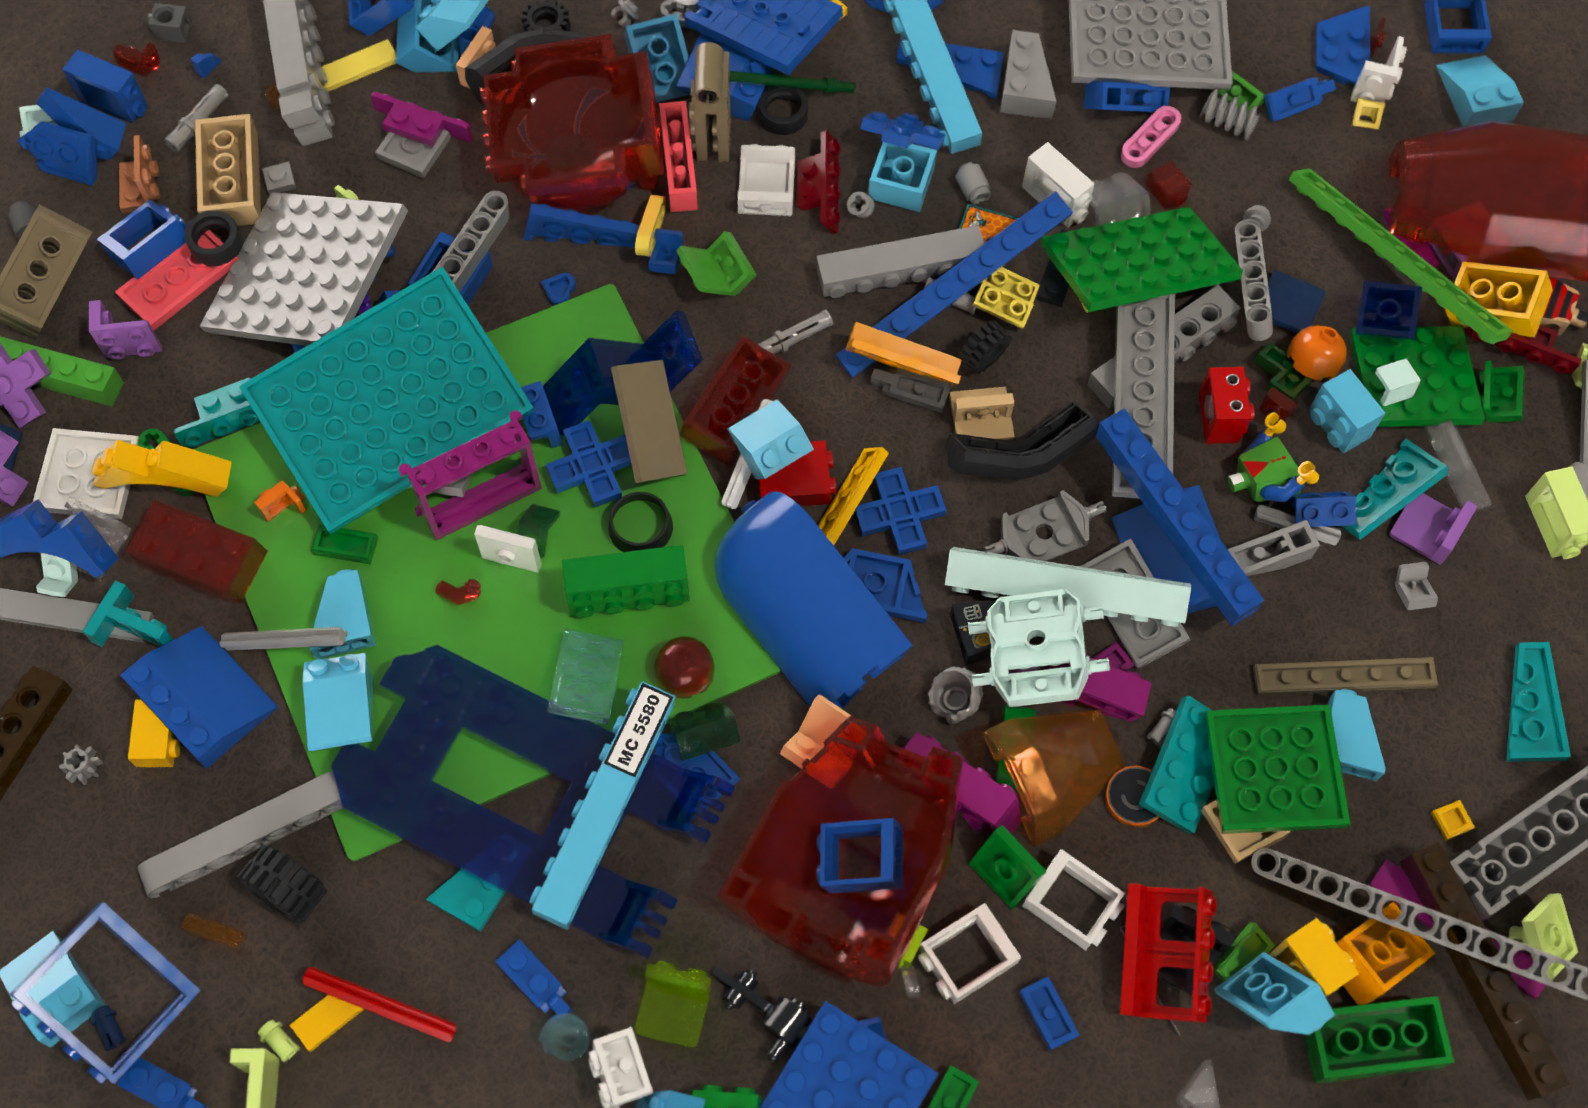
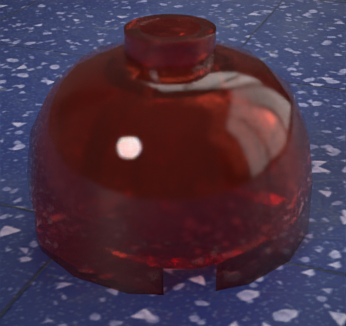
M681 636L672 638L662 645L656 655L654 671L656 680L663 691L676 696V698L688 699L692 695L703 693L708 689L714 678L715 665L713 655L705 643L694 637Z

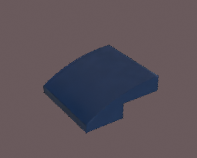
M1274 270L1268 283L1273 324L1297 334L1302 329L1311 326L1326 290Z

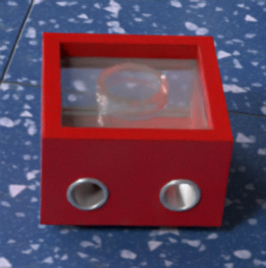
M1244 367L1209 368L1198 393L1205 444L1240 443L1243 434L1247 433L1250 420L1254 419V405L1249 403L1248 395L1251 386L1249 377H1245Z

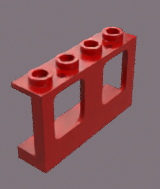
M1128 883L1121 1015L1206 1023V1018L1210 1015L1212 1007L1211 997L1208 996V982H1211L1213 978V965L1209 960L1210 949H1213L1215 944V933L1211 929V921L1217 909V902L1215 896H1213V891L1204 887L1182 889L1147 887L1142 884ZM1164 903L1198 904L1196 942L1162 939L1161 919ZM1160 968L1194 969L1192 1008L1160 1006L1158 1004L1157 987Z

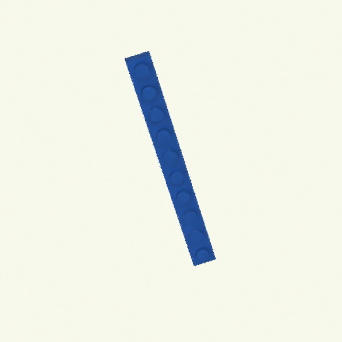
M1055 191L872 328L903 339L908 338L983 282V280L987 279L1069 218L1073 212L1057 191ZM846 347L835 355V358L851 378H854L875 362V360L845 350Z

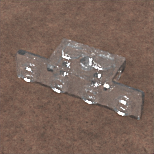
M1451 421L1440 423L1439 426H1424L1439 461L1448 466V475L1446 476L1460 507L1468 500L1478 506L1475 511L1489 508L1492 502L1456 426Z

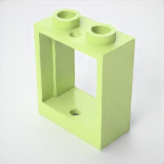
M1573 466L1545 472L1525 496L1552 558L1562 556L1563 559L1576 557L1581 553L1580 550L1588 544V500Z

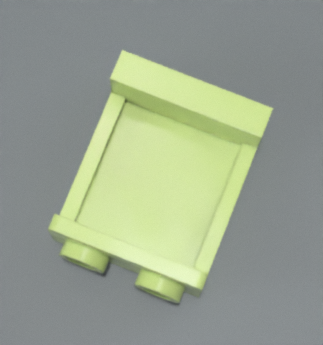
M231 1049L230 1063L245 1073H249L246 1108H275L280 1059L266 1049Z

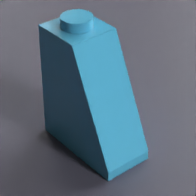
M358 569L341 570L335 575L327 577L314 628L341 627L347 631L348 635L346 636V643L343 645L310 647V651L315 659H324L376 646L364 582Z
M1335 690L1329 697L1327 705H1330L1341 772L1377 782L1385 773V765L1366 697L1358 696L1352 690Z

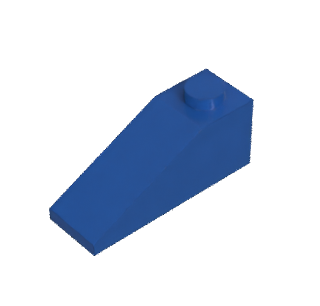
M1092 81L1085 85L1084 108L1156 112L1160 107L1169 105L1170 87Z
M48 87L45 88L38 97L36 104L58 126L95 137L96 158L110 160L118 152L126 126L125 122Z

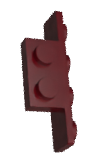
M825 130L821 132V153L797 161V207L800 210H809L820 206L821 223L832 234H836L839 232V222L841 220L839 212V199L841 197L839 189V176L841 175L839 153L841 152V147L837 138H834Z
M1539 325L1535 337L1521 336L1512 332L1507 340L1492 344L1501 351L1521 355L1532 363L1552 367L1554 371L1562 374H1573L1582 361L1581 358L1553 348L1558 331ZM1469 326L1466 327L1464 334L1471 336L1475 341L1484 342L1478 337L1476 331Z

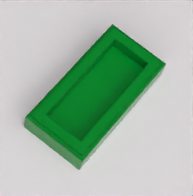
M319 524L311 552L317 556L371 565L378 536L374 533L345 528L330 534L324 525Z

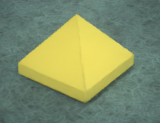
M1358 99L1352 126L1379 129L1385 102ZM1362 115L1370 116L1373 122L1359 119Z

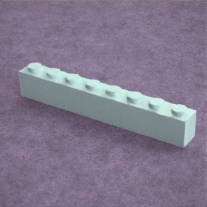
M958 547L950 549L945 585L952 586V591L969 593L970 589L979 590L982 596L999 598V594L1013 596L1067 589L1079 599L1080 605L1083 604L1084 609L1102 606L1104 616L1118 617V613L1130 614L1131 620L1148 622V618L1161 619L1160 624L1178 627L1179 622L1186 623L1191 584Z

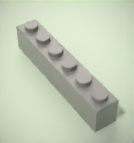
M977 225L816 256L817 272L823 297L839 298L850 292L858 291L865 293L873 288L884 286L892 288L902 283L912 281L917 283L929 277H941L984 245L980 227Z

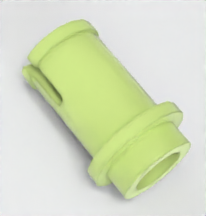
M272 1019L258 1031L260 1035L259 1040L261 1043L266 1042L281 1058V1061L285 1063L300 1047L281 1029V1022L276 1023Z

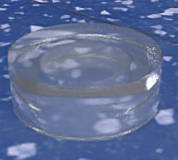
M913 965L903 967L901 972L908 998L915 999L921 997Z

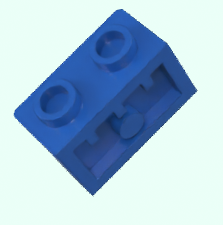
M541 381L521 387L535 410L523 418L530 439L542 438L544 440L548 438L552 448L563 445Z
M1348 491L1301 493L1289 499V505L1295 509V524L1305 520L1308 521L1310 527L1344 526L1356 523V496Z

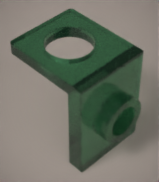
M532 504L519 521L518 535H536L540 541V545L537 547L541 558H544L548 531L559 518L560 511Z

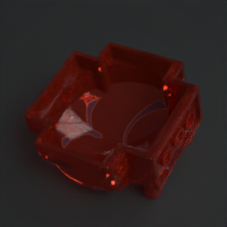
M612 34L514 48L515 60H511L512 71L484 75L485 87H480L483 104H486V109L482 110L483 123L485 127H488V132L484 133L485 147L487 150L489 149V156H485L488 173H493L496 183L510 181L518 192L529 196L531 202L535 201L537 204H545L552 208L576 211L596 208L617 200L627 194V188L630 187V183L635 181L638 182L641 189L652 190L659 183L658 175H665L655 85L647 51L617 56Z

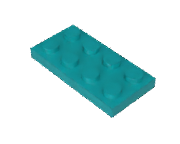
M1189 695L1181 698L1139 805L1181 831L1194 834L1202 815L1201 809L1206 805L1214 785L1204 716L1206 711L1211 709Z

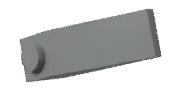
M1305 520L1227 550L1246 576L1285 569L1309 560L1313 557L1320 544L1308 521Z

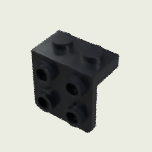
M1176 905L1169 913L1161 930L1162 939L1196 942L1197 911L1188 906L1179 907ZM1211 921V929L1215 933V944L1213 949H1210L1209 962L1213 966L1231 947L1236 936L1228 932L1229 928L1217 921ZM1160 968L1158 978L1193 995L1194 969Z

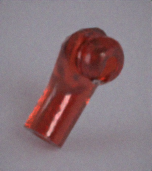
M470 579L468 582H465L464 586L456 588L442 580L437 585L435 592L452 603L461 605L476 600L481 594V585L477 580Z

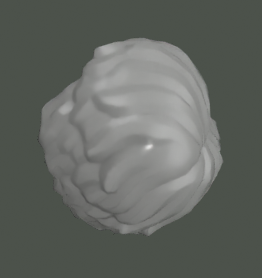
M949 667L938 676H935L928 693V704L932 712L941 717H946L950 725L959 723L975 714L979 709L984 694L982 692L983 686L973 687L972 674L975 673L966 670L965 667Z

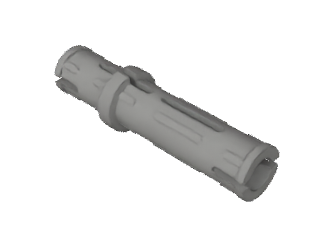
M215 84L185 118H180L177 127L164 139L165 144L174 152H178L188 139L196 136L195 120L209 118L219 105L228 98V92L222 86Z
M825 309L782 332H774L772 337L757 345H753L752 351L756 359L761 362L780 351L782 353L788 351L790 346L832 326L833 320ZM812 324L814 325V326L811 327L810 329H808V330H806V331H804V332H802V333H800V334H797V333H796V332H798V331H800V330H802V329H804V328H806V327H808V326H810V325H812ZM786 337H789L788 340H786V341H784V342H782V343H780V344H778V345H776V346H774V347H771L772 344H774V343H776V342H778V341H780V340H782V339H784V338H786Z

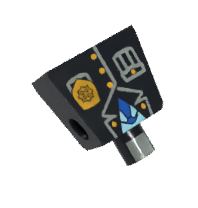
M996 601L952 604L950 617L965 666L991 656L990 635L988 633L969 635L968 622L986 621L987 611Z

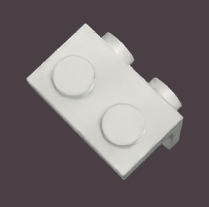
M1398 36L1386 65L1371 61L1365 62L1353 89L1350 101L1357 102L1358 99L1385 102V100L1391 99L1395 87L1393 83L1398 84L1403 68L1399 67V63L1403 62L1407 47L1403 46L1404 37Z

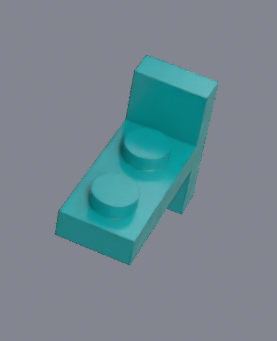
M116 580L82 631L92 643L103 647L115 627L159 647L173 640L166 631L168 627L155 619H151L148 622L141 618V614L128 607L134 595L125 584Z

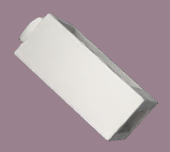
M1047 142L1028 157L1022 188L1039 203L1057 191L1073 212L1069 218L1062 222L1063 225L1069 228L1074 223H1082L1088 216L1089 212L1087 210L1093 198L1091 195L1094 183Z
M1060 849L1047 868L1045 875L1026 898L1023 907L1086 951L1091 943L1097 947L1107 933L1103 925L1108 918L1115 921L1125 906L1120 903L1125 893ZM1063 870L1109 901L1087 936L1040 904Z
M985 903L922 942L919 948L921 954L918 955L924 969L927 972L932 970L939 980L936 982V986L945 1000L950 998L954 1004L1018 964L1021 956ZM976 923L1001 960V963L962 988L957 989L933 950Z

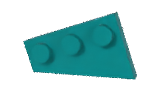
M503 834L426 900L481 932L532 850L510 836Z

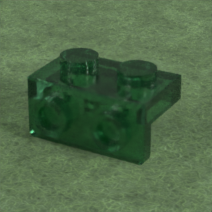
M712 702L703 709L693 712H680L674 718L667 720L670 732L677 741L682 760L740 742L735 715L726 702Z

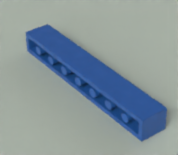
M1124 408L1101 421L1095 437L1230 625L1233 627L1256 613L1264 599Z

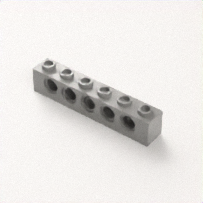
M1219 285L1175 314L1174 363L1180 359L1183 362L1188 360L1195 353V349L1201 344L1204 347L1208 346L1216 338L1218 332L1221 330L1227 332L1237 323L1236 317L1240 307ZM1115 356L1091 372L1087 384L1108 409L1114 406Z

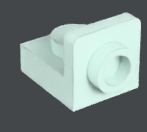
M41 553L44 578L36 586L37 592L54 597H65L78 582L77 566L60 557Z

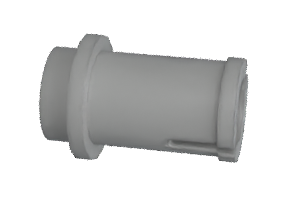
M1169 708L1167 711H1163L1160 721L1146 736L1148 740L1152 738L1151 742L1159 748L1162 747L1176 711Z

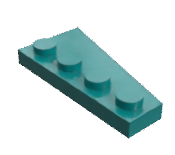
M1405 438L1400 444L1401 449L1397 454L1391 455L1385 462L1386 467L1379 475L1375 474L1369 481V487L1363 493L1360 492L1356 496V523L1341 527L1361 540L1448 475V466Z

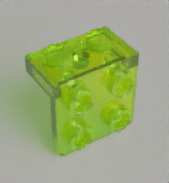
M657 961L656 965L648 963L645 973L647 983L635 1025L636 1034L688 1048H695L699 1042L713 986L712 978L707 977L706 972L694 968H689L688 972L675 970L676 966L665 961Z

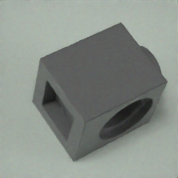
M155 3L152 13L147 18V26L156 40L186 43L192 24L186 6Z

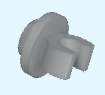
M619 0L618 3L621 6H617L611 11V15L614 18H618L623 14V18L618 22L622 27L629 26L632 22V17L635 20L639 18L637 14L639 8L631 0Z

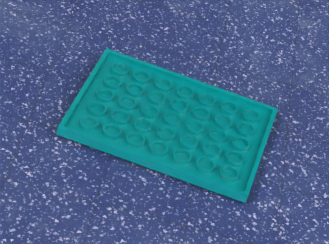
M443 266L239 386L330 534L410 487L411 483L408 475L406 474L401 477L398 469L401 464H409L412 469L510 422L509 416L514 410L520 411L523 418L535 411Z

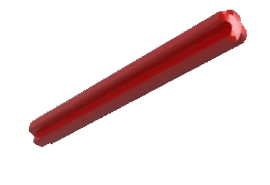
M309 967L303 976L302 981L305 986L446 1042H451L456 1033L457 1025L455 1023L317 968Z

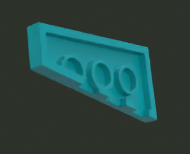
M1549 642L1519 643L1515 647L1506 762L1567 761L1571 758L1550 644Z

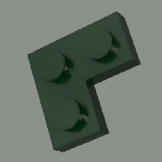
M1271 342L1258 353L1254 360L1265 372L1275 376L1269 381L1265 390L1272 394L1276 400L1285 403L1287 406L1313 382V379L1305 377L1292 366L1295 361L1291 356L1288 359L1287 353Z

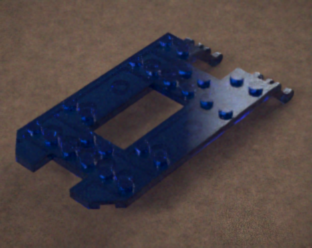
M439 645L425 648L424 651L411 655L404 654L395 657L379 685L381 688L405 699L377 750L374 752L359 743L344 745L331 765L344 810L529 903L537 885L543 887L547 875L543 873L551 856L557 858L561 846L557 844L565 827L571 829L575 820L571 815L579 799L584 801L589 791L585 786L592 771L598 773L602 764L599 756L606 743L612 744L616 734ZM462 729L571 783L543 837L433 781ZM651 753L570 925L603 942L632 951L648 959L653 951L652 947L644 942L633 939V936L638 929L652 938H659L662 932L641 920L646 918L665 927L668 921L667 918L647 908L652 900L671 910L674 909L678 899L660 889L627 880L600 866L628 812L661 829L686 835L707 844L711 836L710 831L691 824L694 816H698L710 824H717L720 817L700 807V805L722 813L725 804L717 799L706 796V793L710 788L729 797L732 795L735 786L717 776L684 769Z

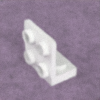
M632 1027L593 1040V1050L589 1052L590 1058L588 1061L593 1077L600 1076L602 1082L599 1084L600 1090L598 1092L603 1108H620L622 1104L652 1094L653 1090Z

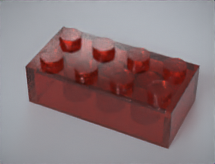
M742 335L684 420L679 436L729 466L739 449L727 428L758 411L763 399L772 401L784 383L791 364Z
M153 500L125 552L145 566L241 604L268 550L252 537Z

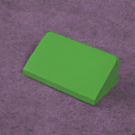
M1233 71V84L1230 90L1218 89L1219 96H1222L1225 92L1228 93L1227 102L1237 97L1238 107L1246 101L1247 111H1250L1254 106L1258 108L1265 102V94Z

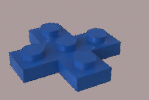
M874 111L872 114L868 113L862 120L861 129L881 134L882 142L908 148L912 143L939 150L944 143L946 135L940 133V129L934 126L924 125L925 122L919 121L918 116L904 113L903 116L899 115L895 120L887 118L888 115Z
M590 420L564 429L563 434L572 454L546 464L556 492L560 493L585 484L594 507L621 498L622 493L613 472L632 465L626 436L622 435L600 444Z
M902 467L878 472L873 480L880 500L858 505L854 511L862 537L890 530L898 555L927 548V541L920 522L945 516L947 511L938 485L910 492Z

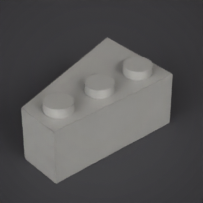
M1012 30L1000 112L1053 119L1057 101L1039 33Z

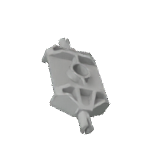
M1064 490L1060 491L1058 497L1010 516H1008L1007 512L1004 513L1001 519V539L999 542L983 547L984 552L997 554L1004 552L1005 555L1035 560H1052L1087 546L1089 542L1090 519L1099 514L1106 513V506L1103 505V501H1100L1088 507H1083L1081 503ZM1040 527H1046L1052 532V537L1041 539L1037 536L1036 530Z

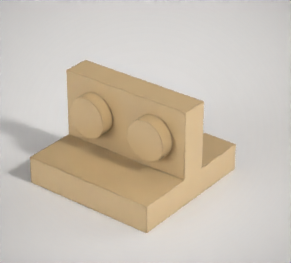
M1006 386L949 393L956 434L1000 440L1015 438L1011 419L1014 398L1013 393L1007 394Z

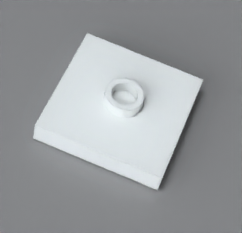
M477 525L474 535L483 559L539 573L542 563L535 539Z

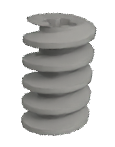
M1215 88L1209 95L1200 117L1205 113L1206 123L1215 118V127H1219L1225 122L1224 130L1227 132L1235 126L1234 135L1238 136L1245 131L1244 139L1248 140L1260 118V115H1256L1257 106L1247 111L1246 101L1238 107L1237 97L1227 102L1228 93L1225 92L1220 98H1217L1218 89Z

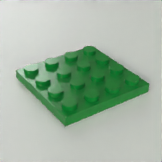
M1462 326L1351 328L1350 340L1358 379L1386 413L1377 427L1482 425L1485 416ZM1407 358L1421 381L1413 397L1383 406L1380 401L1386 389L1376 375V370L1378 367Z
M1330 705L1206 711L1204 716L1222 834L1348 828L1350 818Z

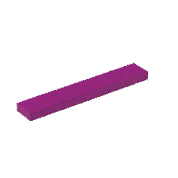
M1384 860L1368 886L1423 906L1405 871L1389 860ZM1391 901V902H1394L1397 906H1399V907L1401 908V906L1399 905L1398 902H1396V901ZM1427 913L1417 915L1416 919L1429 928H1433L1434 924ZM1492 938L1496 948L1500 951L1499 942ZM1518 950L1513 955V963L1517 968L1525 970L1532 966L1533 958ZM1509 971L1520 990L1533 999L1539 997L1546 984Z

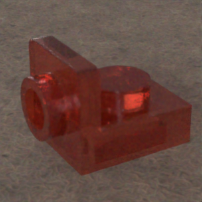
M148 42L142 52L136 48H128L117 44L112 51L119 67L146 78L151 71L158 68L160 63V56L156 46Z

